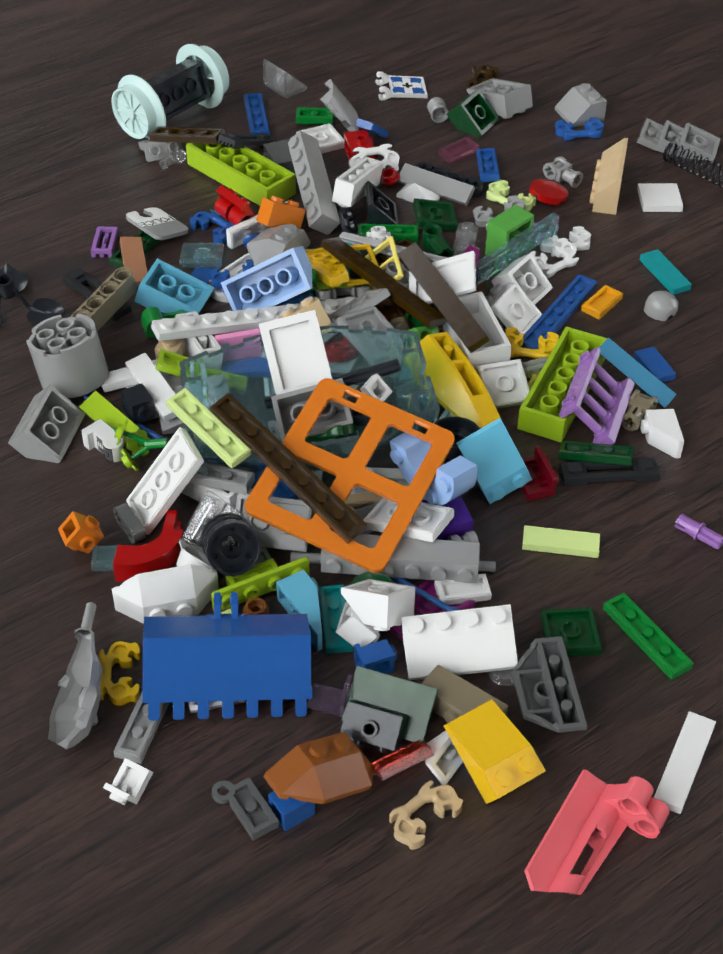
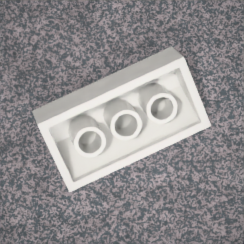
M510 604L402 617L403 642L409 681L425 679L437 665L442 666L455 675L509 670L513 669L518 663Z

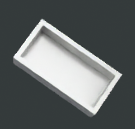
M483 292L457 296L490 340L470 353L448 322L445 321V324L442 325L445 332H448L476 370L477 366L510 361L511 344Z

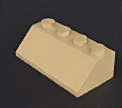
M623 138L602 153L601 160L597 159L590 196V203L593 204L592 212L616 215L628 138Z

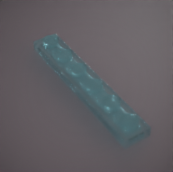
M551 213L480 259L476 267V285L489 279L514 260L530 252V250L542 244L551 236H554L559 230L560 216Z

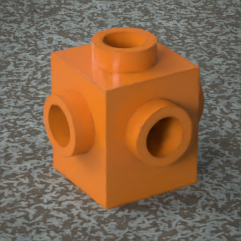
M74 511L58 528L65 546L74 551L79 550L88 554L104 537L99 526L100 523L95 517L91 515L85 516Z

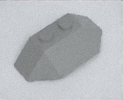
M283 224L265 229L247 243V249L254 262L253 265L256 266L291 248L303 246L306 249L310 245V240L303 229L297 228L293 224Z

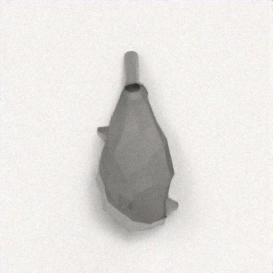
M93 602L86 604L81 628L75 630L74 637L78 640V644L67 667L66 674L58 682V686L61 688L49 718L48 739L65 749L72 748L88 736L91 727L98 723L97 712L101 699L103 667L96 654L94 632L91 630L97 607Z

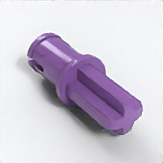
M683 513L677 518L675 528L693 537V540L697 541L699 539L715 549H720L723 545V536L707 528L705 523L696 522Z

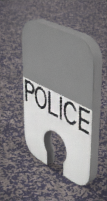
M151 207L144 209L143 213L151 217H142L136 211L126 214L127 221L157 240L174 238L188 233L186 225L159 208Z

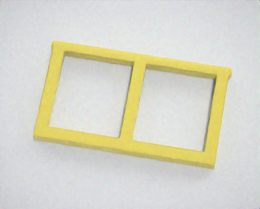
M390 236L372 251L374 255H377L390 244L393 256L379 267L385 270L389 262H395L398 274L393 278L399 281L404 277L394 238ZM368 253L365 257L370 260L371 258ZM370 284L371 290H375L376 288Z

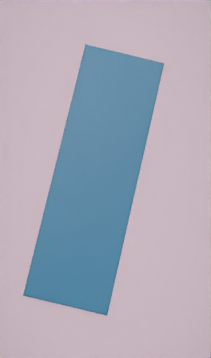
M609 337L599 347L601 349L600 354L652 398L654 396L658 397V403L664 408L675 397L676 393Z

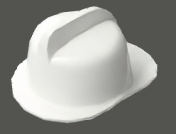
M185 538L179 540L181 551L177 560V567L192 564L207 569H214L200 545Z

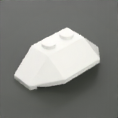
M192 564L137 574L123 582L120 586L112 588L115 610L143 624L144 617L198 615L212 599L211 593L219 590L218 574L215 569H207Z

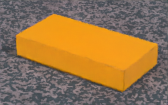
M604 285L582 304L581 311L600 319L622 300L623 293Z

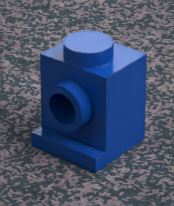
M387 639L371 642L363 647L359 643L354 644V663L356 667L359 666L384 674L394 672L395 660L398 658L397 652L393 644L389 645Z

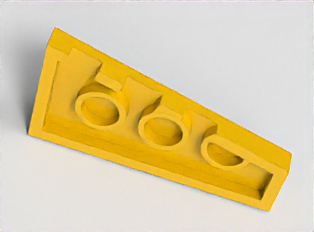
M321 247L305 251L312 269L315 270L320 281L330 287H339L342 283L349 282V273L343 264H340V261Z

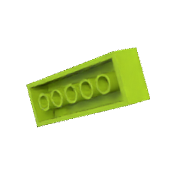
M221 143L186 144L188 165L226 187L233 189L259 206L263 197L271 199L272 196H276L285 201L296 194V174L246 146L233 149Z
M565 327L519 409L517 429L562 443L576 415L572 412L566 417L561 418L559 414L562 408V401L566 398L577 370L579 358L584 352H590L600 347L607 338ZM599 354L597 363L602 366L605 357ZM593 372L591 377L595 380L597 375Z

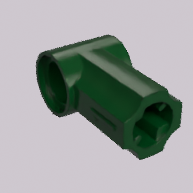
M437 224L425 225L422 247L435 255L446 258L453 257L454 250L441 235V227Z

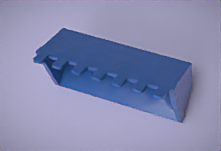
M214 592V614H206V616L144 617L142 703H148L149 720H159L160 703L173 702L174 720L184 719V702H198V718L208 719L209 701H222L223 718H233L234 701H246L247 717H258V700H271V716L281 717L283 714L282 700L295 699L296 716L307 715V699H312L311 633L307 614L245 615V613H238V592H231V614H221L222 596L220 592Z

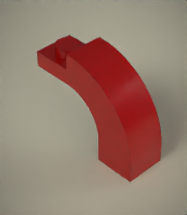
M167 511L163 530L154 541L140 546H117L113 561L115 581L125 582L137 574L172 568L177 563L181 551L179 540L184 538L183 523L178 521L177 511Z

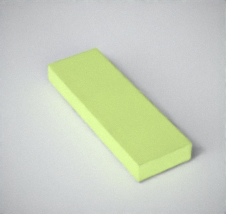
M524 525L522 550L598 558L599 533Z

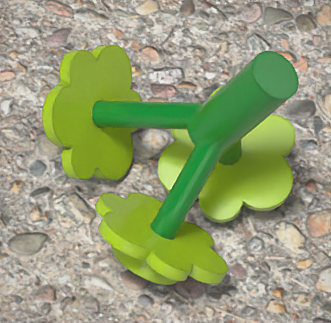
M126 419L124 425L119 424L114 429V437L118 438L116 445L120 444L123 436L130 438L126 446L128 450L132 451L133 455L130 456L123 448L121 452L124 456L121 457V460L128 469L133 468L135 471H138L140 469L134 461L136 458L146 456L149 453V449L165 448L170 440L169 438H147L145 430H138L137 433L127 432L125 429L129 420Z

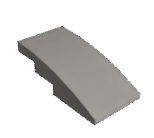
M647 118L637 143L664 153L666 146L674 141L677 143V148L683 145V152L689 148V155L695 151L696 157L702 154V160L708 157L709 161H713L721 138L690 123H686L685 127L682 128L667 120L663 126ZM674 145L672 146L669 155L672 154ZM680 147L679 150L677 151V154H676L677 157L679 156L682 147ZM688 150L684 153L683 158H686Z

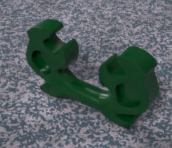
M354 423L342 426L337 425L328 430L308 435L305 441L318 447L323 446L322 442L329 439L342 440L346 437H355L359 435V431Z

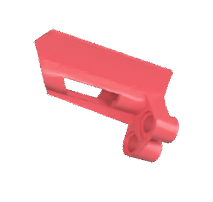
M582 770L524 870L531 891L581 895L625 828L629 827L647 838H657L670 814L668 806L659 799L651 798L654 792L653 787L647 780L641 777L633 776L625 784H606L589 771ZM588 843L594 851L581 875L570 874L585 845Z

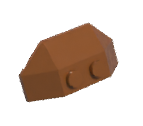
M345 732L297 745L265 772L264 778L281 799H289L291 797L303 802L326 804L370 790L374 765Z

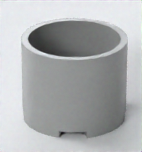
M77 314L76 317L62 318L61 315H57L40 322L32 329L33 334L26 341L42 389L51 385L66 398H75L94 391L105 382L109 370L95 323L90 317Z

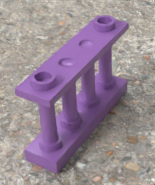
M597 347L590 352H584L580 356L566 398L562 401L559 416L564 418L573 412L594 432L592 443L612 445L615 443L635 383L629 377L622 382H616L597 363L601 351ZM593 372L610 388V394L591 377ZM587 386L605 402V408L586 392ZM582 401L600 417L599 424L580 406Z

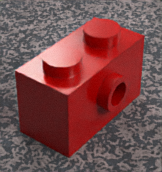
M367 130L344 132V150L348 160L358 154V152H353L355 148L373 147V139L369 137ZM370 155L366 157L377 159L378 155Z

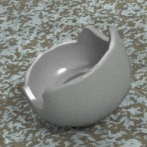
M655 291L648 296L644 305V312L655 320L666 321L670 315L673 317L676 315L679 302L673 294L667 291Z

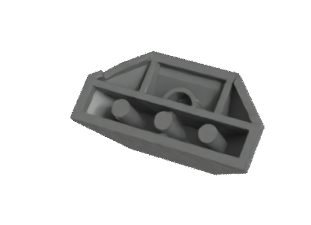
M562 636L534 639L530 648L512 670L523 719L558 733L587 730V723Z

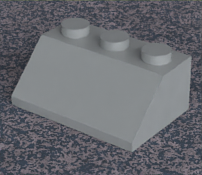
M339 378V379H336V380H335V381H337V382L342 383V384L345 385V383H344V381H343L342 378ZM317 385L271 397L281 443ZM345 393V396H344L343 399H346V400L349 401L348 394ZM335 401L328 402L309 435L328 430L337 425L342 426L353 423L352 409Z
M49 385L33 397L8 444L26 458L59 463L64 457L85 413L53 386Z

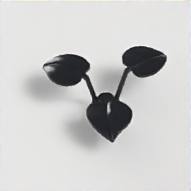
M8 263L1 269L0 305L2 297L4 299H11L17 295L24 306L30 310L27 313V319L34 326L48 318L64 315V308L58 302L49 298L36 299L33 305L30 306L20 294L28 286L27 277ZM0 315V326H1L2 323H3V317H2V315Z

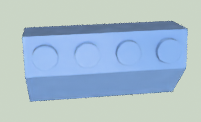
M294 247L221 282V285L233 311L276 306L312 289V266L304 247Z

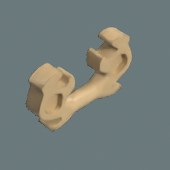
M432 780L428 781L409 802L392 810L389 815V822L393 823L396 821L394 826L395 839L408 845L411 850L418 849L425 844L426 824L419 818L410 819L411 815L425 803H434L433 811L440 818H444L445 811L452 810V817L456 818L462 811L463 800L457 796L451 786L441 785L433 788L434 782Z

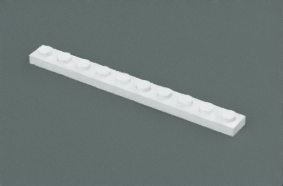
M356 297L327 299L320 302L326 313L330 315ZM301 303L255 309L248 308L246 310L212 314L206 313L204 315L178 318H163L161 320H152L151 328L158 341L259 329L260 323L278 319L282 316L280 314L282 311L290 307L295 309Z

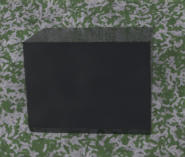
M367 181L365 194L367 224L399 225L396 203L370 181Z

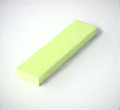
M186 387L166 400V406L229 467L234 468L251 456V449Z

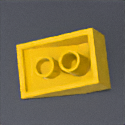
M492 699L444 725L446 732L486 804L499 799L546 771L531 744Z

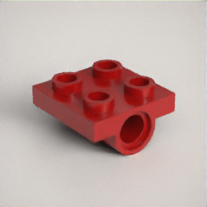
M221 185L216 190L220 197L215 202V211L233 225L257 215L250 209L251 204L244 197L240 199L233 189L230 188L228 190Z

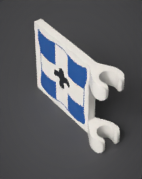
M381 71L376 73L377 77H382L381 80L376 79L377 85L380 86L389 82L390 89L385 86L379 88L380 92H385L383 95H378L380 100H387L391 97L425 99L428 97L423 77L390 76Z

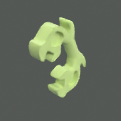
M500 180L490 183L486 198L504 205V202H507L505 196L509 195L510 191L508 182ZM523 193L517 195L519 199L524 201L526 211H530L536 205L535 195L534 197L530 193L528 197L523 196Z

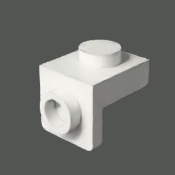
M125 758L112 785L105 783L103 788L111 792L110 799L122 805H125L127 800L137 804L153 772Z

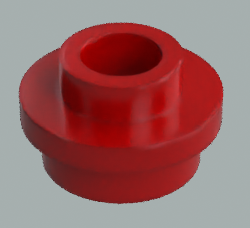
M387 168L381 173V182L385 186L396 184L400 178L399 172L394 168Z

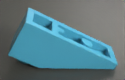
M303 569L276 582L277 600L288 614H307L311 643L317 651L322 650V626L318 598L319 586L313 577L310 578Z

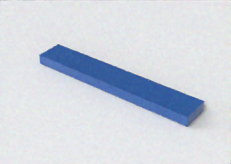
M578 274L523 336V344L520 347L539 349L538 339L540 335L546 339L548 332L557 333L595 290L597 281Z

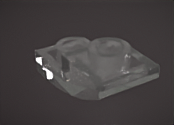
M472 222L459 223L456 239L453 244L455 254H463L469 245H476L479 225H474Z

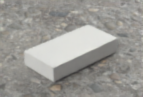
M478 574L477 583L455 582L454 580L446 579L441 581L435 580L434 583L438 599L447 605L461 604L466 600H475V602L491 600L492 593L486 574Z

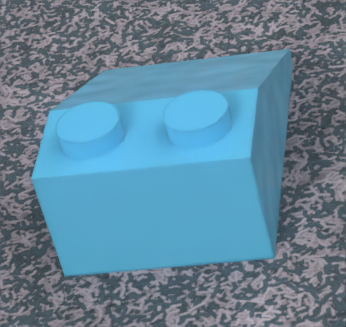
M157 258L139 284L134 302L146 308L157 307L163 313L184 310V313L196 311L199 315L215 287Z
M500 418L457 442L463 457L477 465L476 483L489 504L502 499L505 495L517 488L523 487L532 480L523 459Z

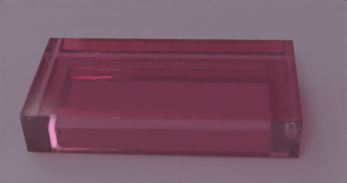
M466 137L438 149V156L451 164L475 153L479 149V145Z

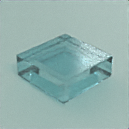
M118 545L95 546L92 550V571H114L113 561Z

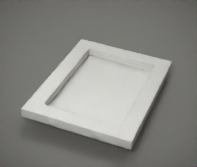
M474 250L432 262L456 296L476 291ZM409 271V290L426 303L432 304L431 299Z
M316 310L297 313L296 315L273 319L272 321L259 324L276 395L317 385L325 378L332 379Z

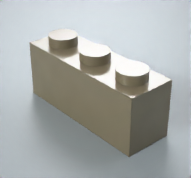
M437 665L421 683L422 685L439 689L433 712L443 717L448 723L491 699L507 716V704L440 665Z

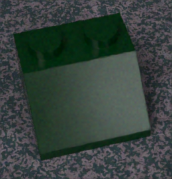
M480 89L463 98L447 113V116L457 130L481 137L500 119Z

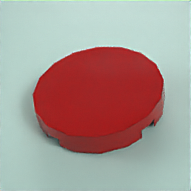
M543 179L532 181L529 189L532 197L536 195L538 197L537 200L549 205H560L561 202L564 204L569 194L562 185Z

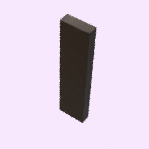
M158 126L149 134L150 141L218 144L219 135L225 134V129Z

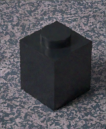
M142 383L120 391L123 409L134 424L156 417L154 399Z

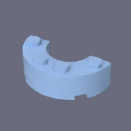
M403 433L390 440L392 450L390 457L398 465L402 475L410 485L431 445L419 438ZM461 455L446 464H442V466L437 468V475L424 499L430 504L444 505L474 487L476 483L477 465Z

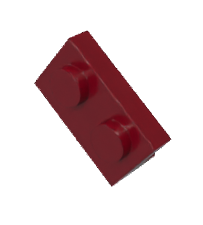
M540 446L535 447L534 457L523 459L532 478L531 481L520 487L527 501L555 496L556 485L559 484L558 474L550 466L548 455L543 453Z

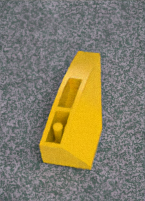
M448 332L427 335L402 356V360L422 388L454 417L469 419L476 423L480 429L500 418L481 378Z

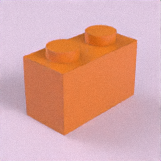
M272 196L271 199L263 197L256 221L269 227L293 224L301 229L306 209L299 207V203L293 200H287V203L283 202L284 199Z

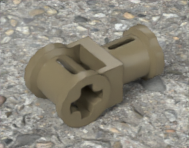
M636 389L628 402L627 412L624 414L621 423L623 428L628 431L638 430L640 421L645 418L646 410L656 409L658 397H649L641 394L640 390Z

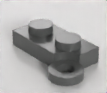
M250 777L235 785L229 781L222 780L212 787L213 799L220 804H230V807L253 841L279 827V820ZM221 789L229 791L227 795H220L218 792Z

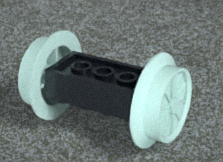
M186 44L177 53L176 65L145 81L136 75L124 76L119 82L118 89L112 95L114 115L123 130L131 137L150 139L149 134L158 126L166 127L167 120L196 104L206 108L218 106L229 87V74L224 61L215 50L208 46Z

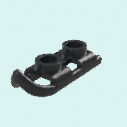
M338 206L337 211L342 231L351 234L358 232L352 210H346L345 207Z

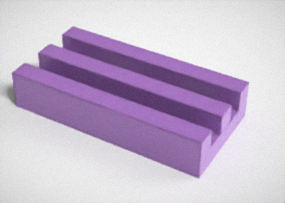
M97 226L91 247L92 257H96L99 254L100 258H104L105 254H108V258L113 255L118 237V227ZM102 232H105L101 248H98ZM110 232H112L108 249H106V248H107V244H108V240H109V236H110Z

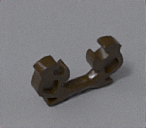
M482 65L476 69V66H474L471 71V79L467 82V88L490 80L493 76L498 78V67ZM479 77H484L485 79L481 82L477 81Z

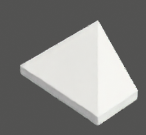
M415 183L406 184L396 195L397 198L412 203L414 198L440 200V195Z
M444 731L423 745L426 765L442 785H446L463 762L448 733Z

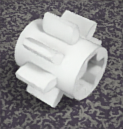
M374 226L371 228V232H367L366 237L384 242L391 236V232H386V228L383 226Z

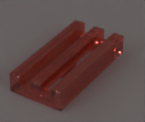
M417 740L372 762L373 774L377 775L378 778L380 777L381 780H385L434 756L431 746L421 740Z

